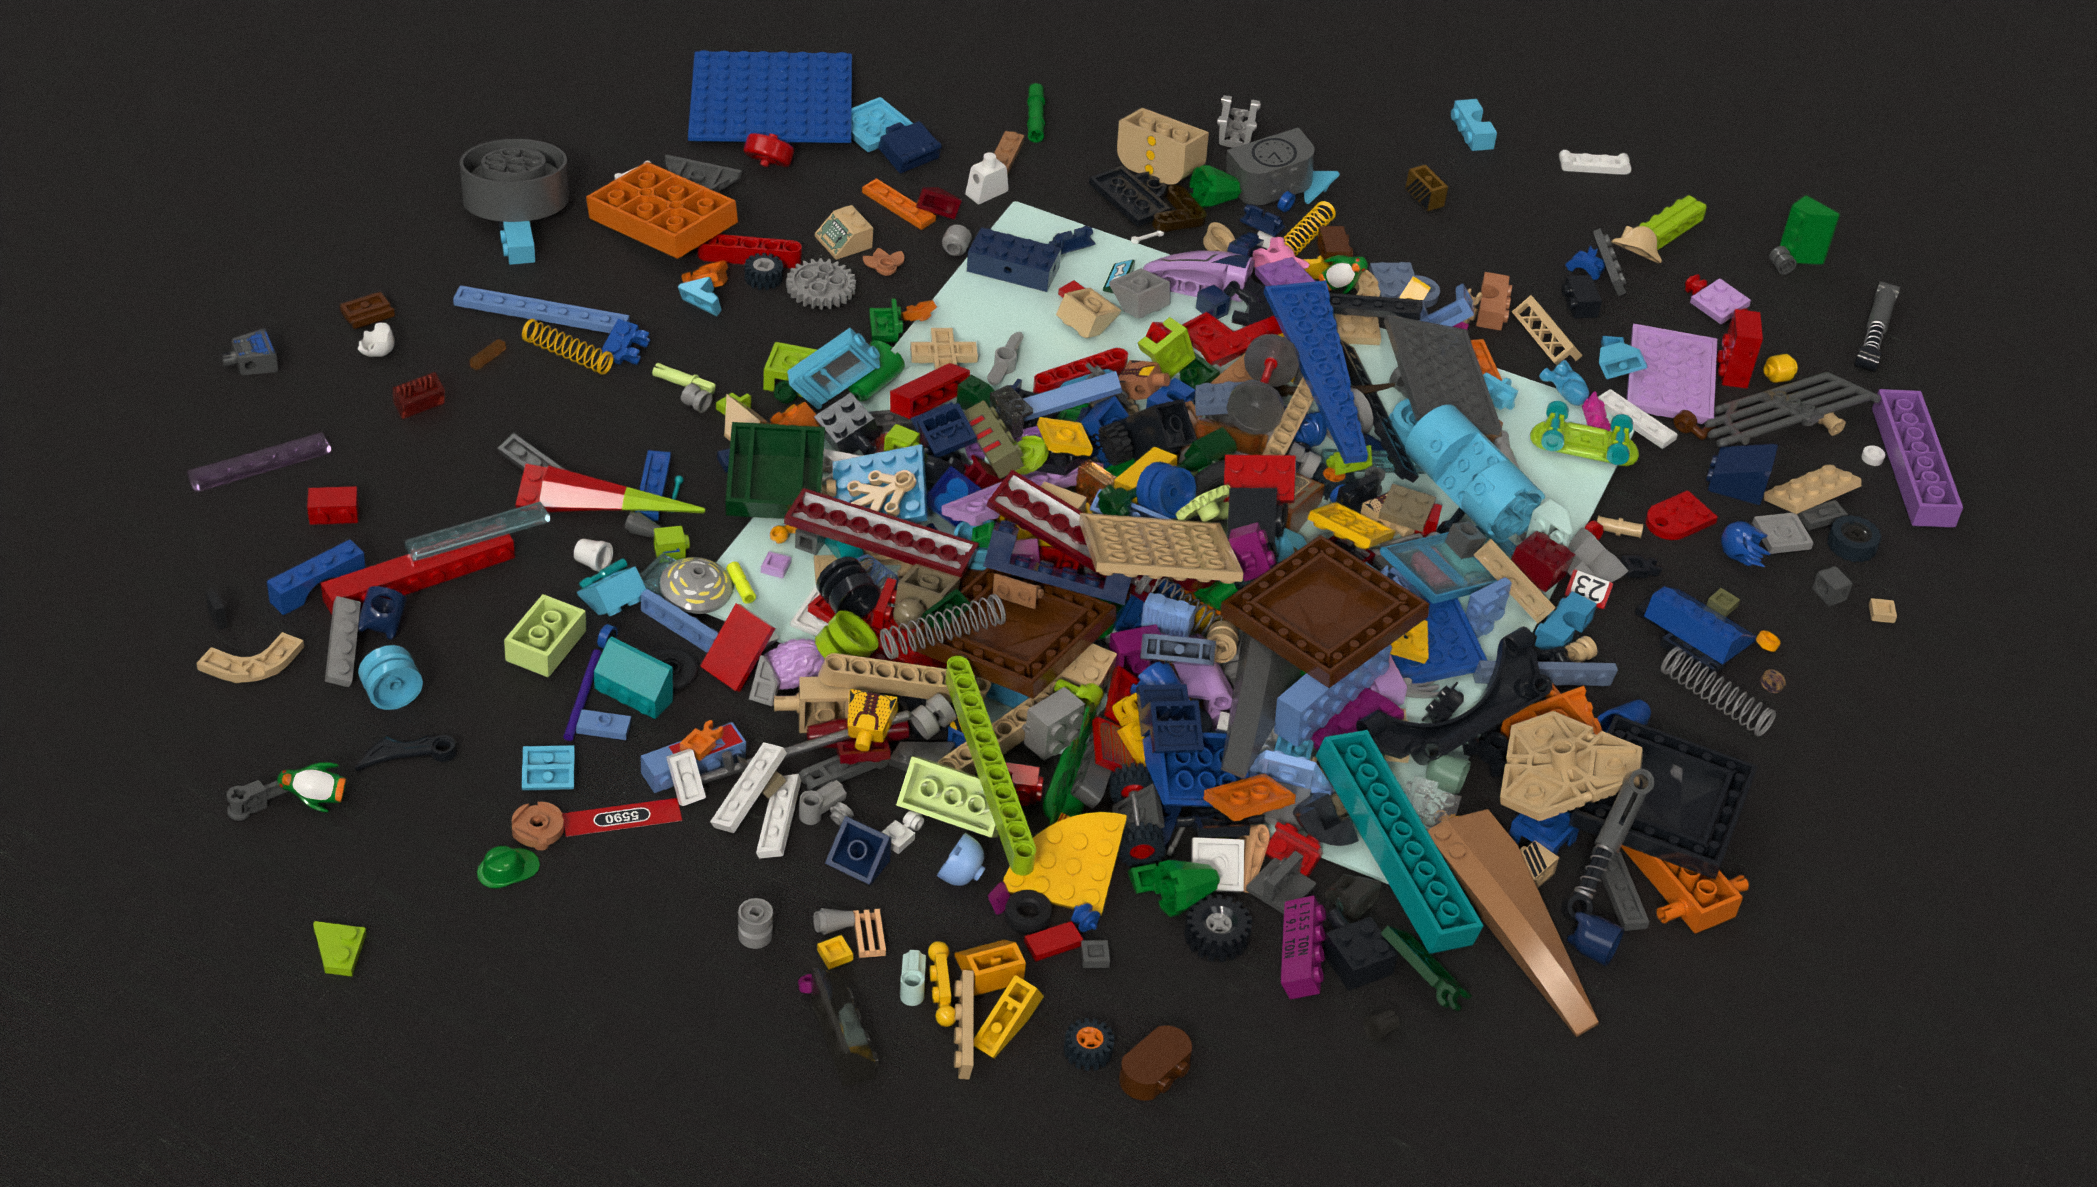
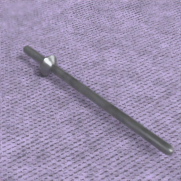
M906 710L896 713L891 725L910 720L912 717L911 712ZM844 729L784 748L787 753L784 759L852 737L848 736V729ZM730 751L722 753L724 767L700 774L702 784L740 772L743 774L753 758L745 760L736 755L738 763L734 764Z

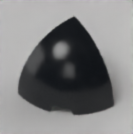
M1315 793L1298 804L1293 810V815L1300 827L1308 835L1322 843L1345 846L1359 841L1351 819L1338 817L1328 793Z

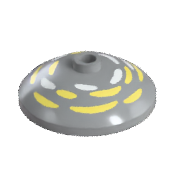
M687 557L672 562L664 569L660 579V590L666 601L674 606H678L682 611L704 614L716 611L728 602L732 594V580L728 572L716 562L701 557Z

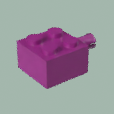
M1156 624L1110 634L1109 650L1117 653L1115 668L1119 665L1138 678L1147 667L1156 663L1155 661L1140 659L1142 634L1161 635Z

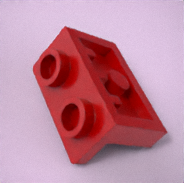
M1277 822L1275 825L1276 831L1269 841L1265 856L1271 859L1277 858L1281 861L1296 851L1303 855L1300 873L1309 877L1323 855L1320 842L1310 835L1304 837L1299 834L1298 829L1289 823L1283 825Z

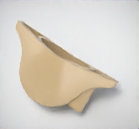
M1626 226L1622 237L1611 241V243L1658 264L1662 261L1657 251L1656 235L1648 227L1639 226L1632 228Z

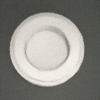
M1867 446L1864 448L1861 457L1865 463L1878 466L1883 463L1885 452L1877 446Z

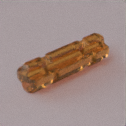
M500 339L495 340L477 353V355L470 358V366L475 370L480 369L484 364L506 349L505 342Z

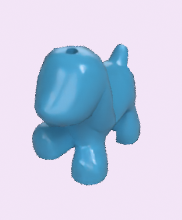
M1566 360L1557 365L1554 371L1545 368L1539 375L1542 381L1553 382L1561 396L1574 406L1582 405L1589 397V389L1584 379L1572 370Z

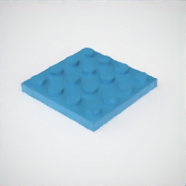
M922 444L833 461V480H836V496L834 498L850 503L868 495L861 493L859 496H851L847 489V485L851 481L856 480L862 484L871 485L868 475L876 470L883 474L894 476L902 470L911 472L916 478V485L912 490L904 493L898 505L900 513L895 517L913 523L928 521L925 455ZM882 483L879 487H885L889 484ZM894 493L887 495L879 512L886 514L884 507L886 503L890 502ZM872 503L864 507L870 509Z

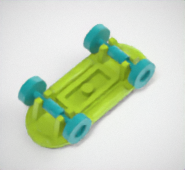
M1553 401L1547 406V420L1535 425L1530 432L1531 442L1543 450L1598 460L1619 466L1633 465L1639 457L1637 446L1629 438L1634 422L1630 416L1625 414H1619L1612 418L1611 432L1602 428L1564 422L1569 414L1568 406L1564 402Z

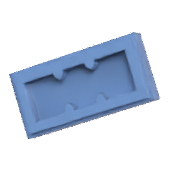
M581 710L576 733L626 740L631 725V716Z

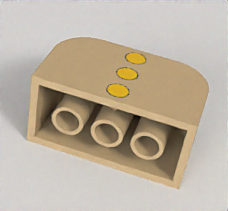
M1141 108L1119 120L1117 152L1121 162L1129 170L1136 173L1149 171V175L1160 178L1159 183L1176 184L1193 174L1194 168L1205 164L1209 132Z

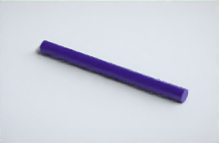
M595 649L591 654L563 736L567 741H572L574 738L581 710L584 709L594 679V670L602 654L600 650Z

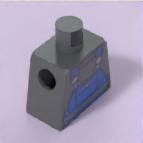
M266 328L233 338L231 340L233 351L221 353L223 366L237 364L242 375L278 372L276 352Z

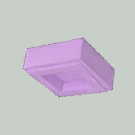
M768 552L761 565V573L784 578L791 564V557Z

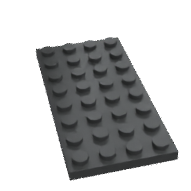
M1386 315L1384 324L1415 420L1419 421L1428 412L1439 406L1454 405L1483 434L1499 436L1502 427L1467 330Z

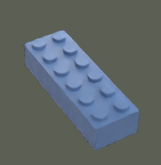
M1391 644L1330 688L1306 673L1277 698L1274 733L1297 747L1304 741H1308L1315 731L1320 727L1323 728L1335 714H1339L1350 700L1354 701L1362 690L1369 688L1377 677L1387 672L1390 665L1388 661L1392 649Z

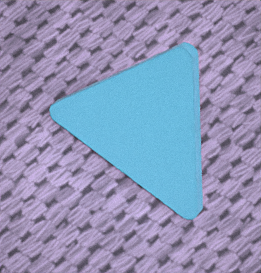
M1313 171L1312 184L1308 190L1304 191L1305 203L1309 204L1322 191L1326 192L1329 185L1339 177V172Z

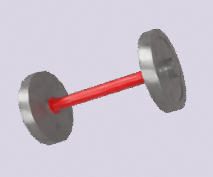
M1264 334L1255 338L1248 345L1244 356L1245 369L1250 377L1256 381H1247L1238 385L1231 392L1227 403V412L1232 423L1241 431L1250 434H1265L1274 430L1280 424L1284 412V403L1279 392L1273 386H1282L1289 383L1296 376L1300 364L1299 352L1295 345L1287 338L1276 334Z

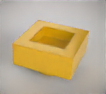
M842 935L817 944V951L828 969L853 961V953Z

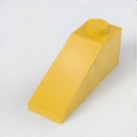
M1015 975L973 1039V1046L990 1057L995 1058L1030 1019L1044 996L1038 988Z

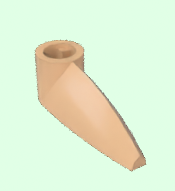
M1263 824L1249 825V836L1238 838L1244 840L1243 892H1247V885L1259 874L1267 851L1270 834L1266 825Z

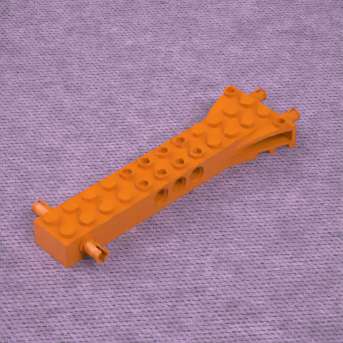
M1552 683V690L1545 696V700L1529 705L1502 722L1500 733L1509 742L1511 725L1552 711L1593 727L1594 734L1596 735L1603 730L1598 718L1593 716V706L1586 699V689L1584 686L1561 694ZM1621 846L1668 901V905L1657 909L1658 919H1662V923H1667L1670 920L1681 917L1694 933H1698L1736 917L1743 899L1739 892L1746 891L1749 887L1748 881L1744 879L1743 875L1728 880L1719 870L1715 880L1643 852Z

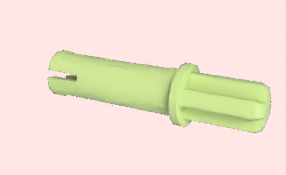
M657 363L655 365L657 368H653L652 374L654 377H659L684 387L694 383L701 390H706L711 394L715 392L716 385L714 383L703 380L696 374L690 375L661 363Z

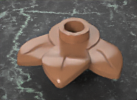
M878 248L873 253V256H863V262L866 266L876 269L878 273L889 276L895 273L897 267L904 263V254L902 251H898L889 255L881 248Z

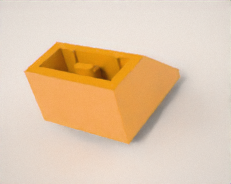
M1001 940L955 953V958L961 971H974L973 996L1006 988L1015 975L1024 980L1026 962L1016 942Z

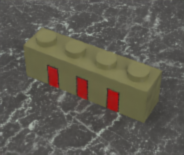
M982 401L963 411L977 437L976 443L999 479L1007 476L1011 470L1016 471L1024 466L1020 457L1024 456L1018 444L1013 445L1015 441L1009 431L1005 433L1007 429L1001 418L997 420L999 416L993 406L989 408L986 402Z

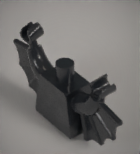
M1251 277L1247 278L1245 287L1242 290L1237 281H1231L1227 285L1224 293L1229 297L1234 296L1236 293L1247 305L1245 313L1234 310L1231 323L1242 325V328L1274 316L1264 295L1266 285L1256 283Z

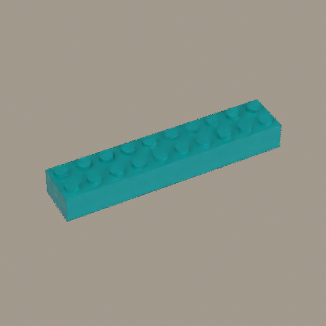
M1368 730L1324 737L1315 757L1429 954L1473 945L1484 925Z

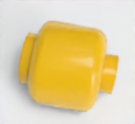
M1788 354L1770 356L1763 368L1765 376L1773 383L1792 380L1798 369L1797 362Z

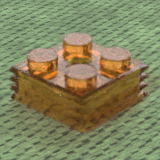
M1088 459L1081 466L1078 465L1075 493L1087 497L1086 503H1089L1091 507L1098 490L1110 484L1114 486V480L1117 477Z

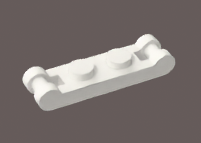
M1562 150L1559 153L1561 168L1564 171L1624 175L1631 172L1629 156L1625 153H1621L1618 156L1606 154L1591 155L1587 153L1574 154L1568 150Z

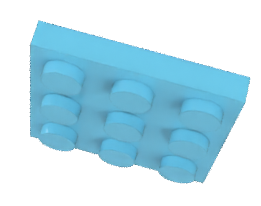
M879 97L851 108V139L864 150L870 152L878 149L880 137L886 134V127L899 122L903 123L904 126L913 123L883 98Z

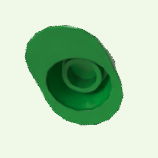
M497 846L487 852L484 860L478 866V880L486 887L502 888L534 876L539 870L540 862L538 857L527 849Z

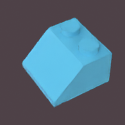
M635 566L617 571L579 590L577 594L598 615L607 613L608 616H612L622 611L621 606L627 603L628 606L640 602L641 593L646 590V587Z

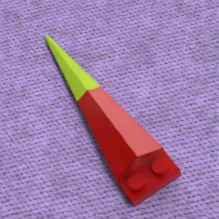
M525 464L515 504L516 509L537 513L596 510L705 513L703 507L556 467H542Z

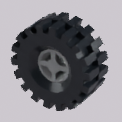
M1217 894L1216 898L1212 899L1211 895H1207L1205 901L1200 899L1196 902V905L1190 906L1184 929L1185 942L1187 945L1191 944L1190 950L1193 953L1197 950L1199 951V957L1209 956L1208 961L1214 962V958H1219V962H1225L1226 957H1229L1230 961L1234 960L1236 954L1241 956L1244 949L1248 947L1252 917L1248 916L1249 911L1247 908L1242 909L1240 901L1233 903L1232 897L1228 896L1227 900L1222 899V895Z

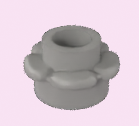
M841 802L830 808L832 813L830 815L831 819L840 826L845 816L850 818L854 816L852 810Z

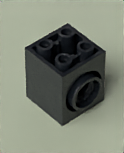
M1184 399L1153 405L1118 421L1121 423V426L1125 427L1128 439L1130 438L1131 440L1130 445L1133 447L1132 457L1134 463L1153 447L1177 455L1182 452V448L1191 445L1193 441L1197 440Z
M1229 488L1228 541L1232 529L1258 522L1261 530L1264 529L1268 537V543L1266 544L1269 551L1272 550L1275 557H1279L1280 537H1283L1284 506L1281 504L1277 488Z

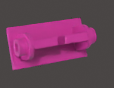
M1594 391L1582 405L1587 425L1610 431L1611 424L1608 418H1606L1604 402L1598 399L1597 393Z

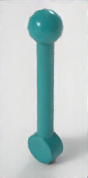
M680 475L675 477L676 484L672 495L673 500H676L680 484L684 481Z

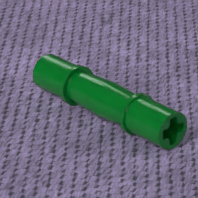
M1034 83L1028 89V138L1032 142H1040L1044 138L1045 126L1043 119V106L1045 105L1044 87L1041 84Z

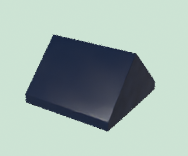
M845 816L825 864L871 885L890 862L891 836Z

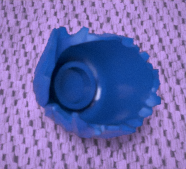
M1320 411L1306 414L1292 443L1304 442L1310 447H1314L1323 442L1327 433V425Z

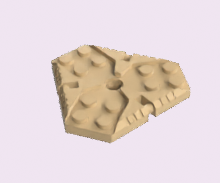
M1555 711L1511 725L1506 756L1507 764H1505L1500 794L1501 805L1537 821H1542L1559 815V813H1565L1567 810H1574L1575 807L1585 806L1587 802L1591 801L1594 803L1600 799L1608 798V796H1614L1616 793L1619 794L1625 775L1642 768V747L1604 731L1596 735L1594 734L1593 727ZM1637 776L1634 778L1635 787L1640 786V778Z

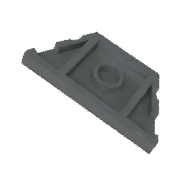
M665 155L667 171L715 192L723 190L742 177V170Z

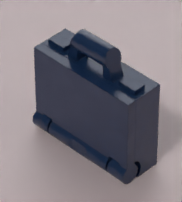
M918 121L908 126H904L903 123L899 122L886 127V134L880 137L878 148L901 174L938 159L941 152L939 149L942 146L925 126Z

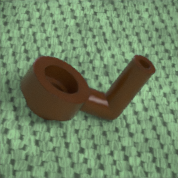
M1681 410L1673 420L1675 427L1683 433L1692 432L1700 440H1704L1708 436V432L1716 428L1715 426L1701 429L1697 426L1696 416L1689 410Z

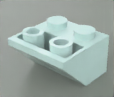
M1548 499L1533 510L1526 539L1535 531L1545 533L1556 543L1568 548L1572 535L1568 510L1552 499Z

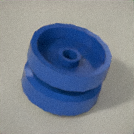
M1153 462L1143 470L1138 479L1136 487L1138 503L1140 506L1168 518H1177L1175 515L1177 511L1190 503L1196 496L1195 478L1190 471L1182 467L1172 466L1164 462Z

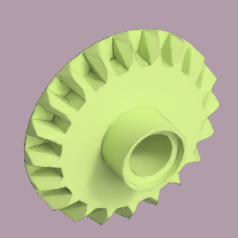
M1223 485L1199 495L1177 511L1176 517L1178 520H1187L1199 515L1202 522L1213 519L1221 513L1217 504L1229 496L1230 485Z

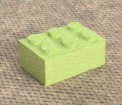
M542 594L504 639L505 660L549 677L586 632L585 610Z

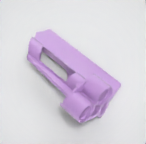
M1199 633L1188 636V638L1206 639ZM1214 661L1213 667L1172 663L1180 683L1187 684L1188 697L1203 699L1202 709L1210 715L1213 724L1212 729L1216 730L1220 712L1230 713L1233 690L1219 663Z

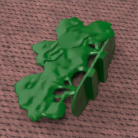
M1094 702L1085 708L1079 737L1071 741V745L1062 752L1044 798L1043 810L1050 819L1049 826L1056 823L1061 813L1070 817L1080 815L1085 804L1073 797L1070 792L1087 746L1085 742L1092 732V720L1096 714Z

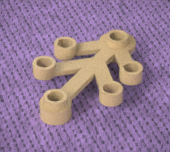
M876 470L868 475L871 485L862 484L855 480L847 485L849 494L854 497L859 496L861 493L868 494L851 503L862 507L872 503L870 509L878 512L887 495L894 493L884 509L886 514L895 517L900 513L898 505L904 493L915 487L916 478L914 474L907 470L899 471L895 476L883 474ZM882 483L889 484L885 487H879Z

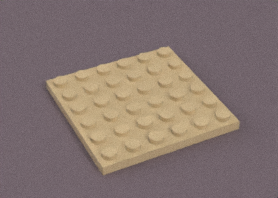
M1080 513L1079 523L1096 572L1102 575L1110 576L1114 573H1121L1127 577L1148 575V577L1153 579H1161L1162 576L1180 581L1186 580V578H1194L1200 582L1220 580L1226 584H1233L1235 581L1242 582L1243 570L1220 523Z

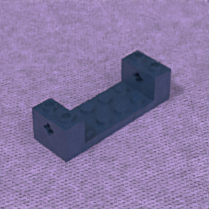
M1001 520V523L996 522L983 567L1114 603L1125 604L1132 577H1127L1121 573H1114L1110 576L1106 575L1105 581H1103L1096 574L1087 573L1085 576L1077 574L1078 570L1070 567L1059 569L1055 568L1054 564L1048 561L1041 560L1040 563L1031 561V557L1017 554V557L1012 556L1019 528L1015 527V523Z

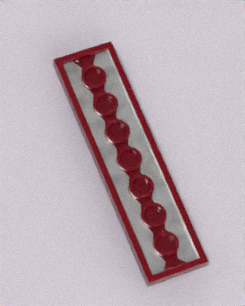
M1011 470L989 498L986 506L1096 572L1079 523L1080 513L1083 512L1016 471ZM1096 572L1097 574H1099V575H1101L1102 577L1106 578V575H1102V574H1100L1099 572ZM1143 575L1132 577L1128 592L1145 602L1147 596L1154 588L1157 579H1152L1141 595H1138L1137 592L1135 593V588Z
M805 488L802 489L784 517V524L911 565L918 564L961 577L960 580L963 578L979 548V543Z

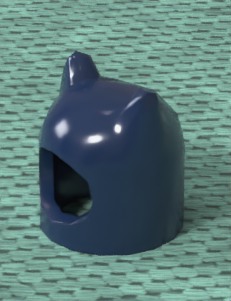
M380 586L369 587L361 609L358 630L363 632L368 628L375 632L386 633L387 638L392 640L396 636L407 598L402 593ZM380 596H387L392 600L385 599Z
M1577 912L1575 918L1578 921V926L1574 935L1568 936L1567 941L1582 955L1607 966L1617 951L1624 934V928L1600 916Z

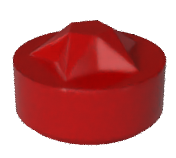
M1591 521L1584 527L1597 540L1601 538L1604 531L1603 525L1597 521Z

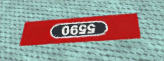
M677 798L562 813L566 837L682 821Z

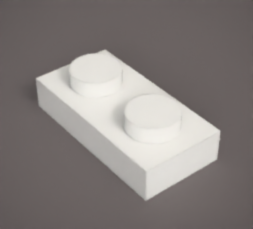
M689 748L667 756L679 805L685 806L706 798L693 750Z

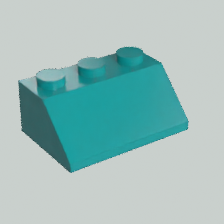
M611 636L594 670V686L599 692L607 694L620 703L626 704L640 713L656 719L673 702V667Z

